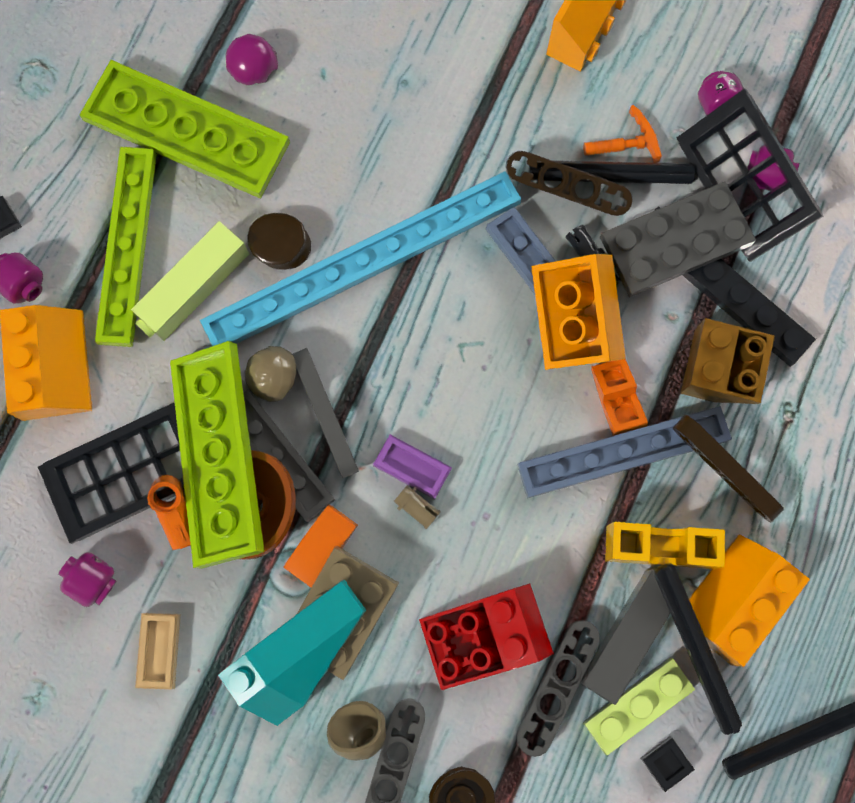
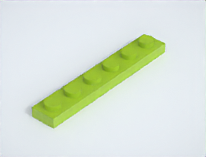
M120 147L95 342L98 345L133 347L137 316L131 309L139 302L157 156L154 149Z

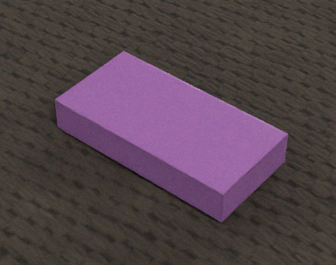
M391 434L373 463V467L412 488L416 487L419 492L434 500L452 467Z

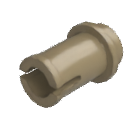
M407 485L394 500L399 506L397 509L399 511L401 509L405 510L427 529L441 511L417 494L416 487L412 489Z

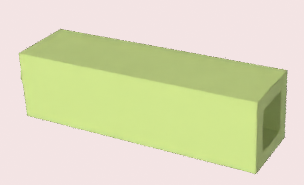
M218 221L131 309L139 318L135 324L150 338L156 334L165 341L249 255L244 242Z

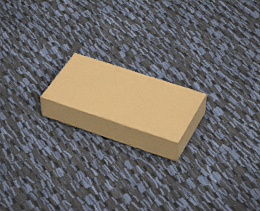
M141 613L135 688L175 689L181 614Z

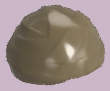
M268 346L251 356L244 371L245 382L249 390L267 402L282 400L295 381L296 363L292 353L280 346Z
M355 701L342 706L331 717L327 725L328 744L337 755L348 760L369 759L383 747L386 739L385 717L383 713L373 704L365 701Z

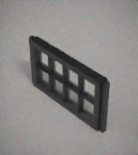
M744 88L676 137L690 164L695 166V172L705 189L718 184L711 170L730 157H733L743 175L728 184L730 191H733L747 181L758 199L741 210L744 218L761 206L773 225L756 235V242L752 246L741 250L749 262L824 217L747 89ZM745 112L756 131L736 145H733L723 127ZM718 132L728 150L706 164L697 146ZM760 137L771 156L748 170L738 152ZM773 163H776L786 181L766 195H763L753 177ZM791 188L802 207L779 221L768 202Z
M175 403L167 405L38 466L69 544L81 541L151 508L148 504V494L142 497L132 473L153 463L159 477L167 475L161 459L180 451V446L177 444L157 453L148 429L169 421L179 443ZM140 434L150 457L129 466L119 443ZM112 447L121 471L101 480L91 456ZM83 460L93 484L72 493L62 469ZM125 477L134 501L113 510L103 486ZM181 478V479H179V480H180V482L182 483V485H183V490H184V482H183V478ZM164 486L156 490L158 498L162 501L176 496L170 487ZM96 490L106 514L84 523L75 499Z

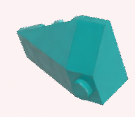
M342 580L218 674V676L241 708L278 726L307 704L313 694V690L327 673L331 662L350 637L366 609L347 582Z

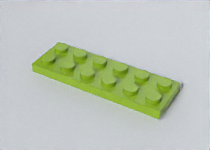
M110 60L80 113L82 120L141 147L154 149L157 154L260 199L290 144L289 136L113 60Z
M226 341L170 361L193 568L200 569L264 552L237 344Z

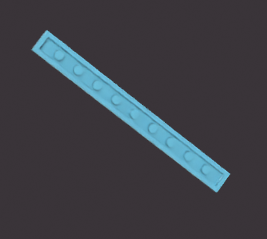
M506 171L215 312L201 319L200 322L212 346L226 341L238 344L520 205L521 197Z

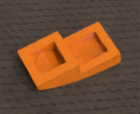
M626 359L592 366L591 370L612 435L615 436L647 427L648 420L637 397V385Z
M327 505L283 567L312 588L334 547L338 546L343 549L358 524L332 505Z

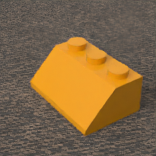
M564 0L553 20L546 55L581 72L586 61L593 62L601 45L597 41L601 34L604 36L608 35L615 21V17L612 16L615 9L622 10L626 0Z
M592 254L531 266L545 370L626 359L612 255Z
M40 305L0 310L7 413L22 421L92 411L83 311Z
M739 534L725 551L724 567L711 569L689 597V600L709 647L730 665L744 667L810 579L781 555Z

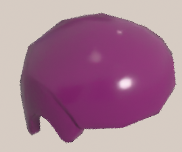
M246 34L236 38L229 45L226 51V68L238 83L245 85L265 83L270 73L278 69L277 53L263 37Z

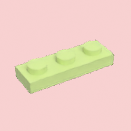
M669 658L623 692L616 705L608 703L584 721L583 724L607 756L692 693L695 688L675 660Z

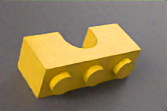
M613 522L606 527L605 562L647 565L671 563L675 567L722 568L725 564V530L695 527L667 529L651 527V524Z

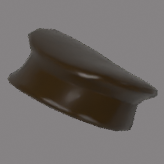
M285 213L264 214L249 227L247 239L252 254L271 268L279 270L296 268L307 260L311 252L310 237L304 229L302 222L294 216Z
M461 766L450 769L437 779L430 791L429 803H495L494 790L489 780L475 769Z

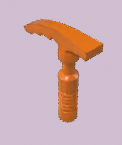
M634 105L630 107L629 113L631 117L635 118L636 123L640 125L644 136L639 135L635 139L628 140L616 138L598 142H584L583 144L585 156L620 152L632 147L637 149L647 147L652 156L653 163H659L662 157L653 128L643 113Z

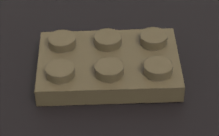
M336 546L297 614L342 580L347 582L362 603L366 612L344 646L340 648L328 669V672L344 680L394 594L399 582Z

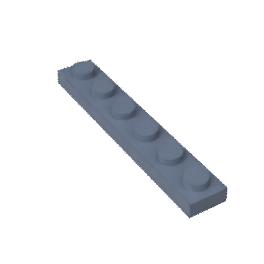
M721 406L688 415L698 422L719 444L732 440ZM682 417L518 463L517 467L527 499L693 452L673 430L674 425Z

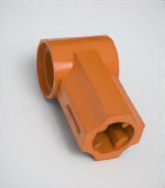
M163 475L155 479L151 485L147 497L148 504L156 512L172 550L182 549L191 545L183 485L175 476ZM164 486L170 487L175 492L176 497L172 501H162L158 498L156 490Z

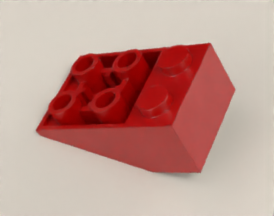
M530 583L419 619L441 690L530 665L554 654Z

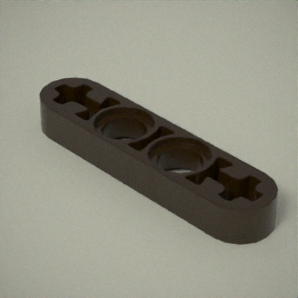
M527 151L513 152L506 160L505 168L509 177L525 185L614 216L625 214L632 206L633 199L630 191L626 187ZM522 156L527 158V165L537 168V161L543 162L537 174V182H531L530 180L534 174L523 171L521 176L515 175L516 169L512 167V162L514 160L520 161ZM554 167L561 171L562 181L557 187L552 188L546 186L543 176L546 170ZM582 179H589L594 186L592 195L585 199L579 198L575 192L576 184ZM601 184L606 185L602 192L615 195L618 190L621 191L620 197L624 199L623 205H616L615 209H611L612 203L602 198L599 200V205L594 204L600 195Z
M684 415L674 425L673 430L760 516L772 523L784 510L782 505L698 422L690 416Z

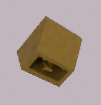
M705 318L694 331L681 394L718 403L760 404L775 336Z

